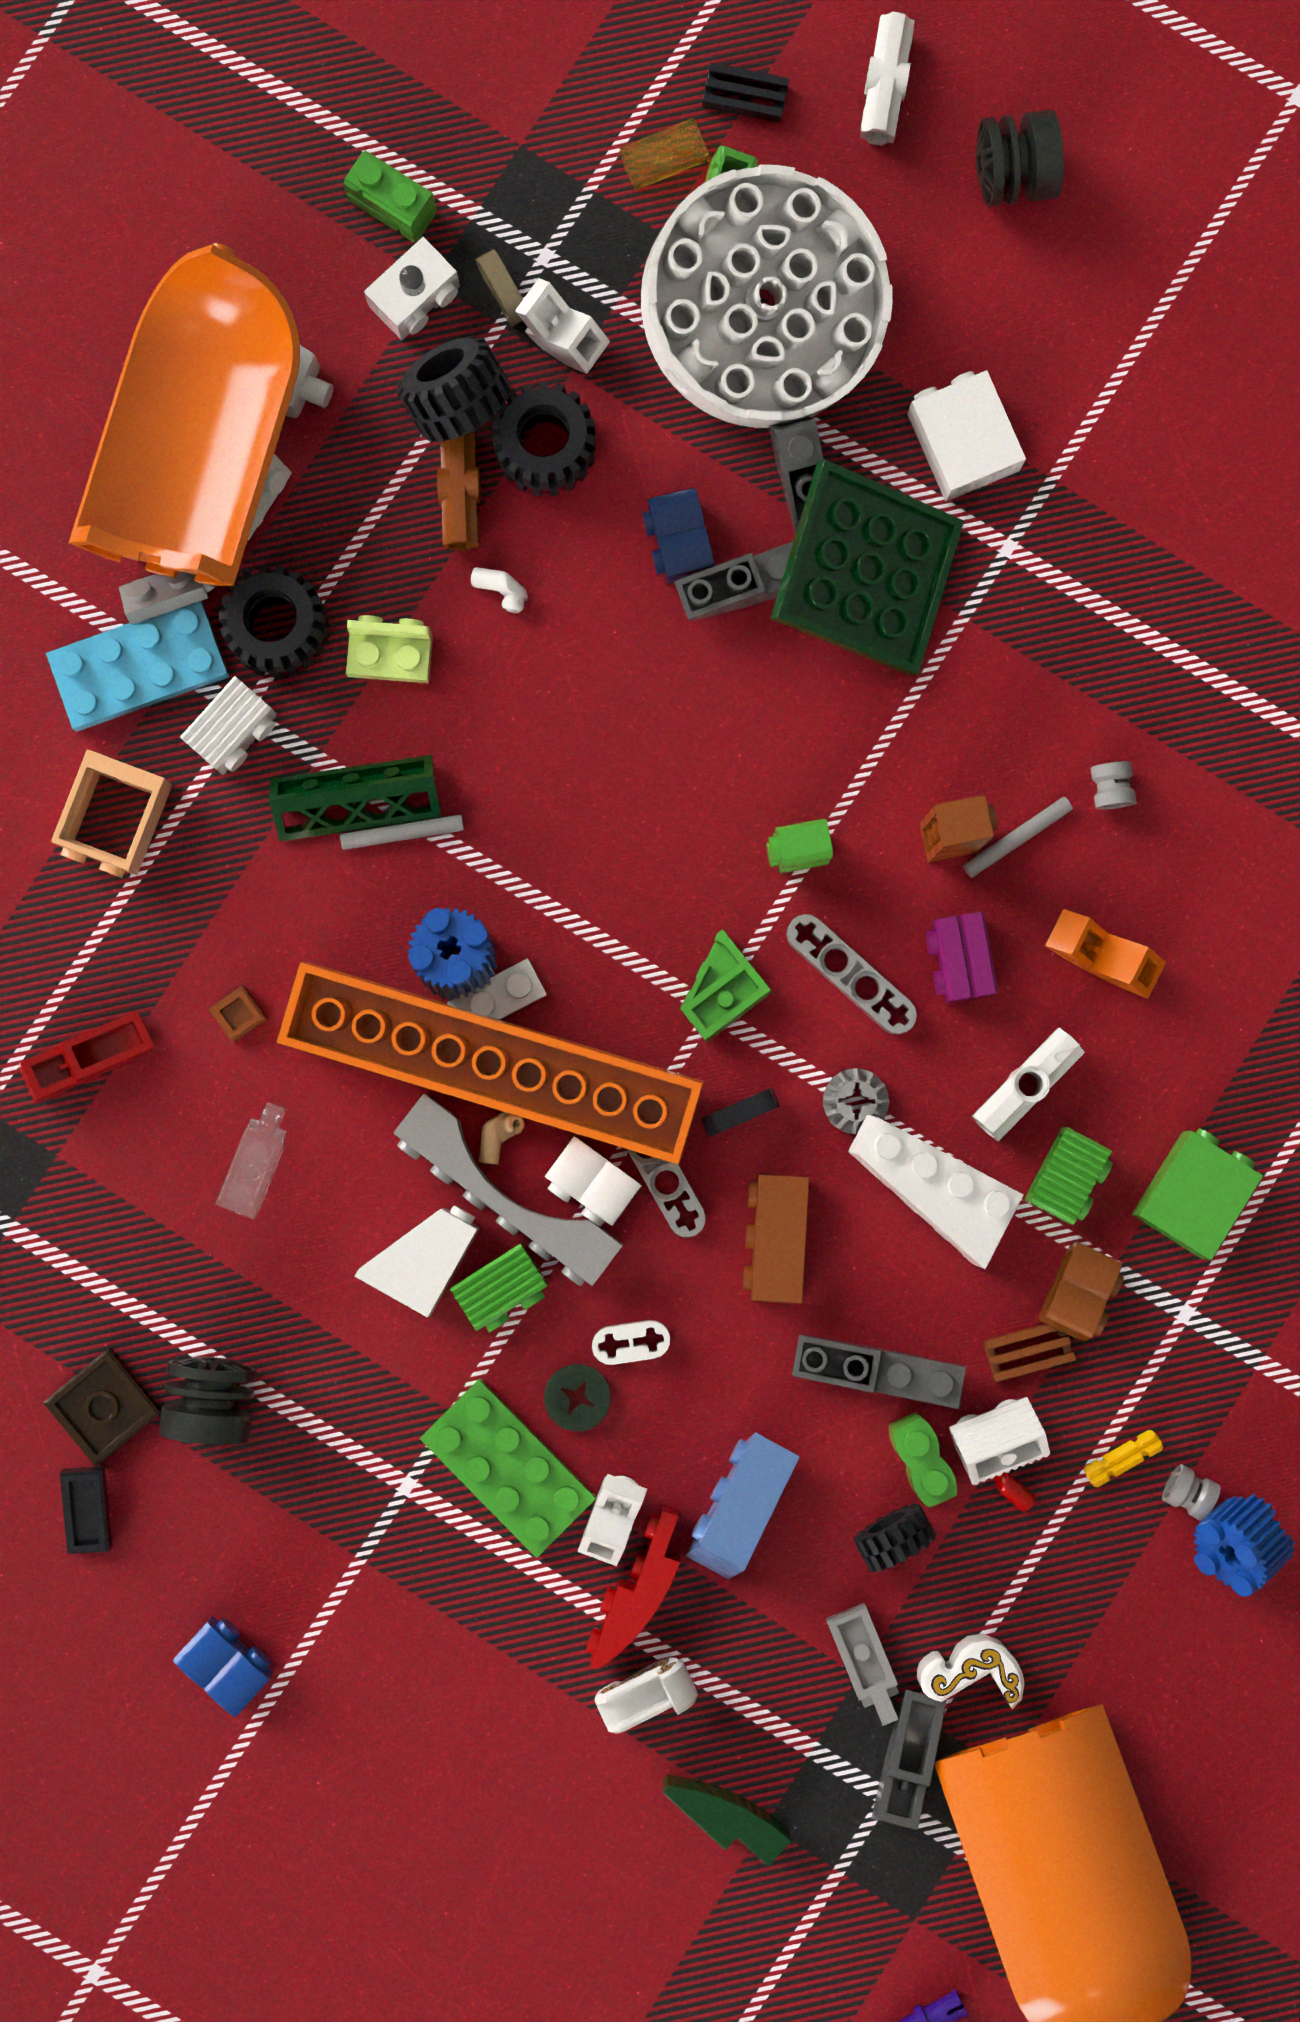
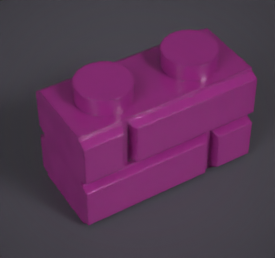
M984 912L946 917L931 922L932 930L926 931V943L929 954H936L939 971H933V982L937 996L944 995L945 1003H952L997 994L998 988Z

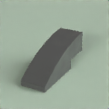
M904 1690L897 1713L898 1720L894 1723L884 1760L871 1819L918 1830L926 1787L930 1786L947 1700L940 1702L929 1698L925 1694Z

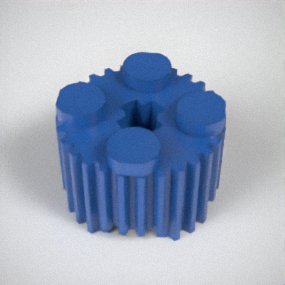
M436 908L427 912L425 919H421L423 924L415 926L417 932L411 933L413 940L408 942L411 947L408 950L409 961L424 986L428 987L433 995L438 994L441 999L446 996L449 1001H452L454 997L459 999L461 994L466 998L469 992L477 993L476 988L482 989L484 984L490 985L489 977L495 976L493 969L498 967L494 960L497 954L494 950L496 948L492 938L481 920H477L474 914L469 916L466 910L460 913L458 908H455L453 912L449 908L445 910ZM454 950L460 951L459 955L452 954L449 959L446 958L450 952Z
M1255 1494L1246 1499L1242 1496L1239 1498L1233 1496L1231 1499L1227 1498L1221 1502L1195 1528L1194 1536L1196 1539H1194V1543L1198 1545L1195 1548L1198 1553L1194 1556V1562L1202 1573L1209 1576L1215 1574L1218 1581L1222 1580L1225 1586L1231 1585L1238 1595L1242 1597L1251 1596L1258 1589H1261L1293 1557L1295 1541L1291 1539L1289 1534L1284 1536L1286 1531L1279 1527L1281 1524L1279 1521L1274 1520L1276 1512L1272 1508L1271 1503L1266 1504L1262 1497L1257 1499Z

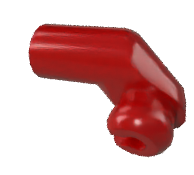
M1003 1472L1001 1476L996 1475L993 1478L1000 1494L1020 1511L1026 1512L1034 1505L1035 1495L1010 1473Z

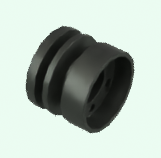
M1053 109L1023 113L1019 133H1017L1016 125L1011 115L1001 116L999 124L995 117L982 118L980 120L976 145V171L983 200L987 207L1000 206L1003 198L1007 205L1016 204L1021 184L1029 202L1059 198L1063 185L1064 155L1061 128L1057 114Z
M197 1356L184 1360L168 1361L166 1373L185 1378V1381H168L165 1383L164 1390L183 1396L182 1402L162 1406L159 1434L172 1440L201 1444L236 1445L248 1442L252 1414L244 1409L233 1407L234 1401L247 1400L254 1397L253 1389L236 1385V1382L255 1381L257 1369L238 1364L230 1359Z

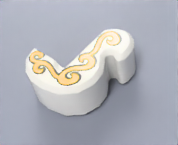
M983 1633L966 1636L958 1642L947 1662H945L939 1651H932L923 1657L917 1668V1679L923 1692L929 1698L940 1702L990 1673L1013 1710L1022 1700L1025 1685L1020 1666L1010 1651L999 1639Z
M672 1657L655 1662L639 1670L624 1681H615L597 1692L594 1701L608 1732L618 1734L672 1707L677 1715H679L695 1703L698 1693L683 1660Z

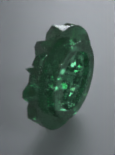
M576 1363L560 1368L549 1379L544 1392V1404L548 1415L558 1426L570 1431H585L593 1428L603 1420L610 1406L611 1395L606 1379L594 1367ZM585 1381L587 1384L584 1396L594 1406L580 1403L576 1408H573L570 1414L568 1410L571 1398L561 1388L575 1391Z

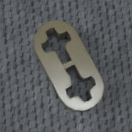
M492 249L476 258L478 269L509 325L513 327L523 322L515 312L523 298L497 252Z

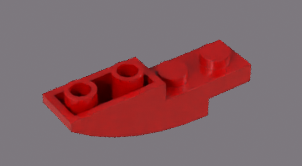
M662 1505L659 1515L651 1513L643 1536L650 1539L645 1555L637 1553L629 1577L636 1579L635 1584L619 1578L615 1589L607 1587L599 1610L606 1614L601 1629L593 1627L585 1652L592 1654L590 1667L598 1670L615 1658L644 1629L661 1605L680 1565V1555L667 1551L678 1520V1510Z

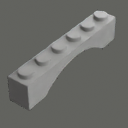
M423 1094L393 1133L401 1139L397 1144L401 1150L415 1160L420 1155L434 1164L430 1171L448 1185L453 1180L466 1189L462 1195L465 1199L480 1210H483L487 1205L498 1213L499 1217L495 1221L514 1236L519 1230L532 1240L529 1247L547 1261L554 1256L565 1265L561 1272L579 1286H582L585 1281L593 1286L623 1246L620 1241L589 1219L569 1220L546 1216L527 1209L505 1196L487 1179L475 1162L466 1143L460 1119L428 1094Z

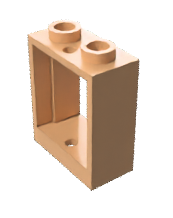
M87 749L51 842L63 848L60 855L84 864L86 858L89 857L101 862L99 870L123 878L125 871L138 875L173 784L163 777ZM100 775L151 794L126 859L75 840Z

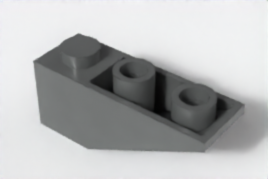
M810 416L792 422L769 425L775 462L795 535L817 462L823 460L817 424Z

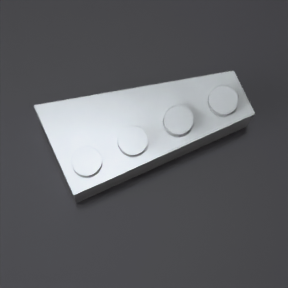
M867 1115L848 1152L885 1186L898 1195L907 1206L929 1223L938 1234L960 1251L969 1262L986 1269L1023 1194L878 1117Z

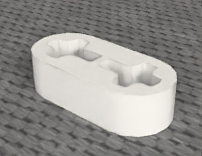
M657 1320L610 1325L601 1328L595 1334L592 1341V1350L594 1356L600 1362L609 1365L655 1359L667 1351L670 1345V1334L667 1327ZM651 1327L654 1328L656 1334H663L664 1341L658 1342L657 1349L652 1351L649 1350L647 1344L634 1345L633 1338L646 1336V1329ZM606 1334H613L614 1339L617 1341L629 1340V1346L617 1348L616 1356L613 1357L608 1356L607 1350L599 1349V1343L605 1342Z

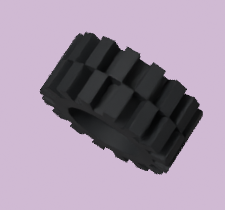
M914 1503L909 1506H903L898 1511L893 1510L885 1517L881 1516L876 1519L875 1523H870L865 1527L866 1529L859 1531L857 1536L854 1537V1543L869 1571L875 1572L877 1570L879 1572L883 1571L886 1567L888 1569L894 1567L898 1562H905L911 1555L915 1556L920 1553V1549L927 1548L930 1545L929 1543L935 1540L936 1533L921 1505Z

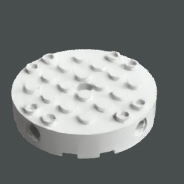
M759 165V167L737 171L736 169L730 170L710 179L690 193L675 209L657 236L646 261L641 287V313L647 341L656 362L670 383L687 400L709 415L740 426L769 428V425H777L809 416H816L839 401L865 377L882 349L887 325L891 320L893 299L892 285L889 282L885 262L887 256L881 240L867 216L849 196L821 177L816 179L810 175L795 171L794 167ZM760 289L767 290L773 295L775 299L774 306L761 303Z

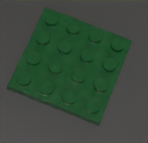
M826 459L818 461L770 619L907 675H919L964 520Z

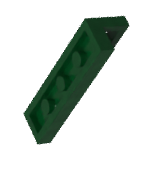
M432 755L270 779L269 803L279 842L441 818ZM428 791L430 806L414 808L404 802L412 793ZM380 798L390 804L384 813L373 814L363 808L372 799ZM341 805L349 810L344 819L337 820L327 817L323 812L328 806ZM299 811L309 818L303 825L286 827L283 813Z

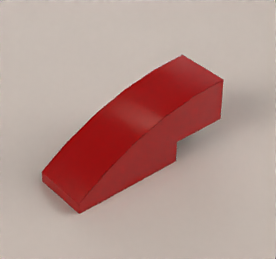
M137 1010L62 1041L57 1047L19 1062L18 1068L35 1105L97 1078L153 1050L155 1047Z

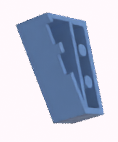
M756 1432L746 1442L740 1439L729 1459V1462L734 1465L727 1478L721 1476L710 1497L714 1502L707 1515L702 1514L692 1533L694 1539L685 1556L728 1580L745 1571L800 1456Z

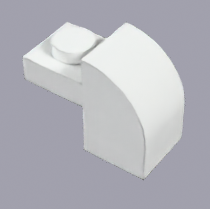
M538 278L515 310L528 326L525 333L538 346L565 365L586 374L610 343V340L591 316L569 308L551 283Z
M607 1474L600 1487L577 1552L617 1566L625 1550L634 1520L642 1506L647 1488L639 1486L629 1477H615Z

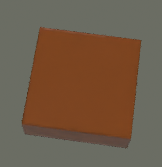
M243 985L209 1008V1011L232 1043H236L268 1020Z

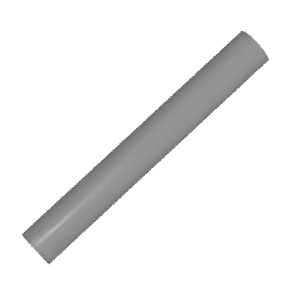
M1063 796L963 864L964 870L970 878L975 877L1072 811L1071 803Z
M462 814L343 833L340 834L342 849L347 850L464 831Z

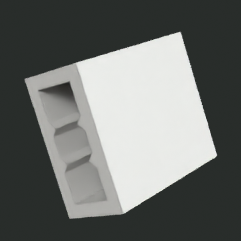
M987 370L976 375L973 371H969L954 378L951 381L952 385L937 390L936 387H930L914 396V401L911 402L907 414L945 502L1019 472L1026 460Z

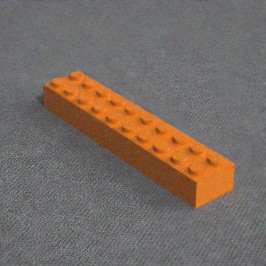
M300 962L277 1039L279 1044L675 1164H679L704 1084L702 1080L306 962Z

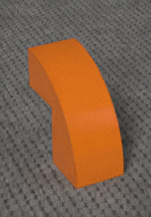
M1063 909L1045 945L1081 969L1147 999L1166 964V961L1149 947L1109 934L1091 918Z

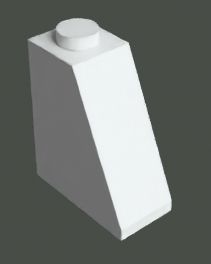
M455 1205L451 1211L441 1208L359 1268L355 1277L428 1318L432 1315L480 1229L472 1224L475 1216Z

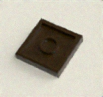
M112 1348L106 1349L43 1402L95 1467L105 1461L162 1412V1409Z

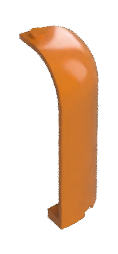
M213 243L187 253L169 269L152 293L135 329L69 539V544L119 563L122 557L136 561L140 560L147 563L145 570L148 572L177 579L178 573L181 571L196 574L194 580L198 583L218 586H234L295 387L300 364L299 335L293 314L286 300L277 287L263 273L235 257L236 253L231 248Z
M1103 1704L1068 1713L1028 1729L1029 1732L1010 1739H1007V1737L958 1751L935 1761L934 1766L1010 1986L1029 2022H1162L1173 2015L1184 2001L1190 1984L1191 1953L1189 1942Z

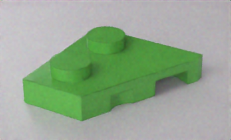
M723 929L717 933L714 939L715 943L706 961L702 963L696 975V981L692 989L688 991L680 1008L706 1043L772 993L771 989Z

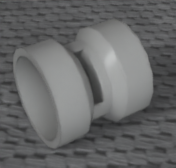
M1111 762L1090 768L1092 781L1097 784V793L1094 796L1095 809H1116L1137 803L1136 792L1130 786V778L1133 776L1132 762Z
M1180 1464L1172 1472L1165 1485L1162 1501L1173 1507L1182 1506L1187 1509L1188 1515L1202 1521L1212 1512L1220 1495L1221 1487L1208 1478L1200 1479L1196 1477L1194 1470Z

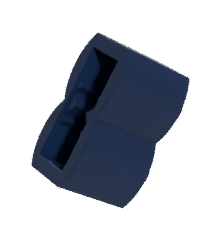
M696 488L649 498L648 511L642 512V519L647 537L654 535L658 550L651 551L656 575L664 574L666 584H671L679 579L714 567L712 550Z

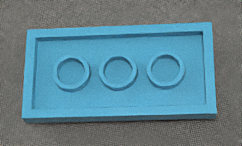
M203 601L134 625L128 623L46 653L70 724L76 732L230 677Z

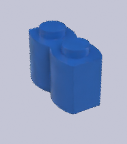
M211 1616L176 1655L173 1661L192 1681L202 1687L217 1704L236 1717L271 1678L273 1674L269 1667L271 1660L259 1648L253 1646L249 1649L243 1645L238 1639L240 1632L230 1621L225 1618H221L218 1621Z

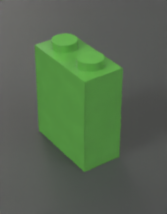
M1198 1128L1196 1133L1193 1131H1182L1131 1215L1200 1259L1211 1261L1263 1175L1253 1169L1256 1164L1253 1160L1237 1151H1233L1231 1155L1217 1147L1220 1143L1219 1139Z

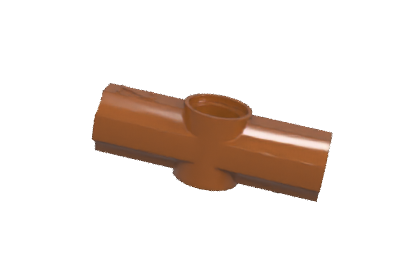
M475 429L463 436L440 442L441 468L437 469V490L439 505H442V542L444 548L454 551H467L478 547L479 521L477 504L481 503L479 467H476Z

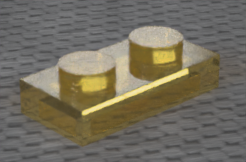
M694 118L619 148L620 157L635 191L709 161V152Z

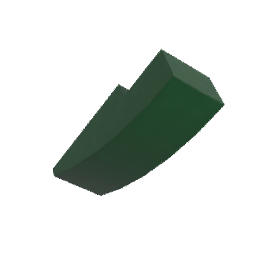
M667 1774L662 1780V1793L724 1850L738 1838L769 1867L791 1842L789 1829L770 1813L738 1794L720 1786L693 1778Z

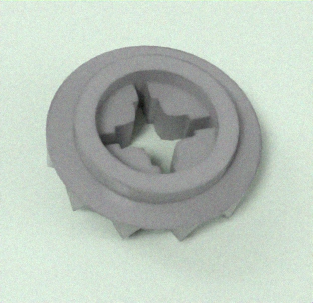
M859 1068L844 1070L835 1075L826 1086L823 1095V1107L827 1118L837 1129L849 1134L858 1133L867 1115L884 1120L890 1103L886 1085L873 1072ZM856 1083H858L861 1097L874 1100V1104L869 1103L868 1105L861 1106L857 1120H855L852 1106L839 1103V1099H845V1097L853 1095Z

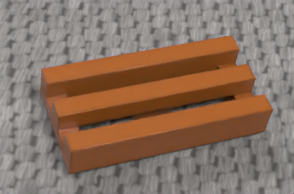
M1047 1324L983 1340L993 1381L995 1382L1076 1361L1074 1352L1071 1350L1069 1336ZM1057 1331V1339L998 1355L995 1354L994 1348ZM1059 1347L1062 1349L1061 1354L1000 1370L998 1365Z

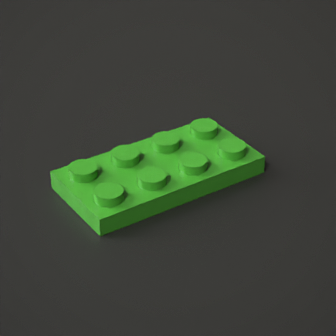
M481 1378L420 1437V1440L536 1558L596 1499V1495Z

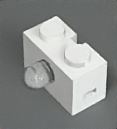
M422 237L364 291L369 308L402 341L409 333L414 335L426 325L429 319L426 314L433 307L437 308L440 306L443 308L451 303L458 293L460 284L457 271Z

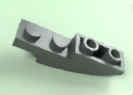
M793 542L755 556L750 553L674 581L688 621L727 613L776 598Z
M800 1334L792 1376L959 1409L967 1366L928 1359V1357Z

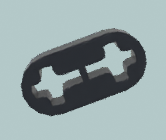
M771 1087L701 1118V1122L709 1138L778 1108L780 1104Z

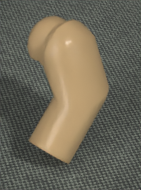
M502 1111L486 1122L482 1128L478 1162L499 1164L501 1143L522 1132L525 1126L523 1117Z

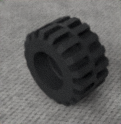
M476 336L458 338L433 348L420 357L404 373L397 386V395L423 438L429 441L437 440V442L463 436L482 426L502 408L509 398L508 394L511 392L510 382L485 339L477 338Z
M539 381V388L532 389L530 383L523 385V393L519 396L515 391L510 393L508 405L502 406L497 412L498 419L493 421L492 429L494 436L492 438L499 467L503 468L505 477L510 482L515 480L517 488L524 492L529 487L532 488L533 495L542 496V490H550V496L559 495L558 488L564 486L568 492L575 488L574 481L577 478L581 482L587 476V467H592L595 460L594 419L591 418L590 409L586 402L580 403V395L575 391H572L569 395L566 394L565 386L556 383L555 389L548 387V381ZM539 423L556 424L569 435L566 446L557 454L548 457L530 454L521 446V439L529 428Z
M266 565L258 567L259 574L253 575L250 570L242 574L246 579L239 584L235 580L234 586H229L233 591L231 596L223 595L221 603L225 610L219 611V621L223 625V628L220 629L223 638L237 658L247 668L251 667L260 675L264 676L267 672L273 678H282V672H288L290 676L299 674L297 668L301 665H304L306 669L313 664L310 658L314 654L320 657L324 650L321 643L328 639L329 632L326 629V625L329 624L328 615L324 610L321 599L309 581L306 582L302 575L294 570L290 574L285 567L276 566L275 571H271ZM273 603H286L293 606L297 612V619L293 630L285 638L275 642H264L255 638L253 635V623L261 609Z

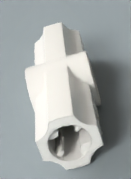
M891 12L880 17L874 57L871 56L864 91V95H867L860 127V138L867 140L869 144L883 146L887 143H894L901 101L904 102L911 65V63H908V57L911 50L915 20L910 19L904 13Z
M1057 1028L1019 1068L1011 1072L1004 1084L971 1117L988 1135L998 1142L1036 1102L1045 1098L1049 1089L1085 1052L1069 1034L1061 1028ZM1024 1073L1033 1075L1037 1080V1090L1032 1096H1026L1019 1089V1079Z

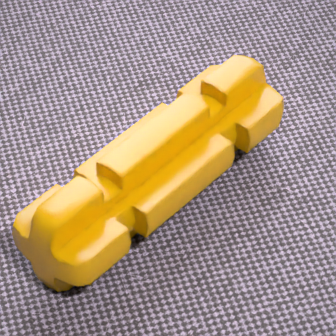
M1147 1430L1137 1436V1441L1130 1440L1102 1456L1104 1460H1095L1084 1467L1085 1475L1094 1487H1100L1110 1481L1109 1477L1111 1475L1117 1477L1143 1462L1144 1456L1152 1457L1161 1452L1163 1449L1162 1442L1154 1431Z

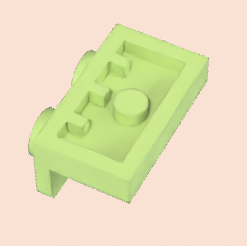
M361 615L358 617V621H347L349 644L346 675L348 677L429 684L433 634L430 627L424 626L423 621L404 618L399 620V624L383 623L381 617L372 615Z

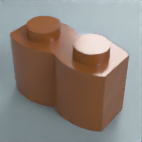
M1079 1242L1070 1245L1058 1268L1054 1283L1043 1304L1038 1321L1082 1342L1092 1339L1093 1335L1099 1336L1108 1320V1313L1104 1312L1109 1297L1114 1299L1123 1284L1124 1276L1119 1274L1122 1263Z

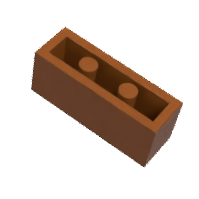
M985 795L934 805L919 823L928 863L974 854L994 837L993 830L998 829L995 808L993 804L987 805Z
M757 1174V1182H749L748 1207H755L754 1224L746 1225L745 1249H753L752 1266L744 1265L743 1290L750 1291V1299L752 1301L802 1304L809 1177Z

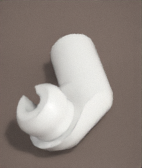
M479 567L473 569L471 585L474 588L494 590L504 595L502 607L506 611L520 613L524 609V601L528 600L527 591L511 575L499 570Z

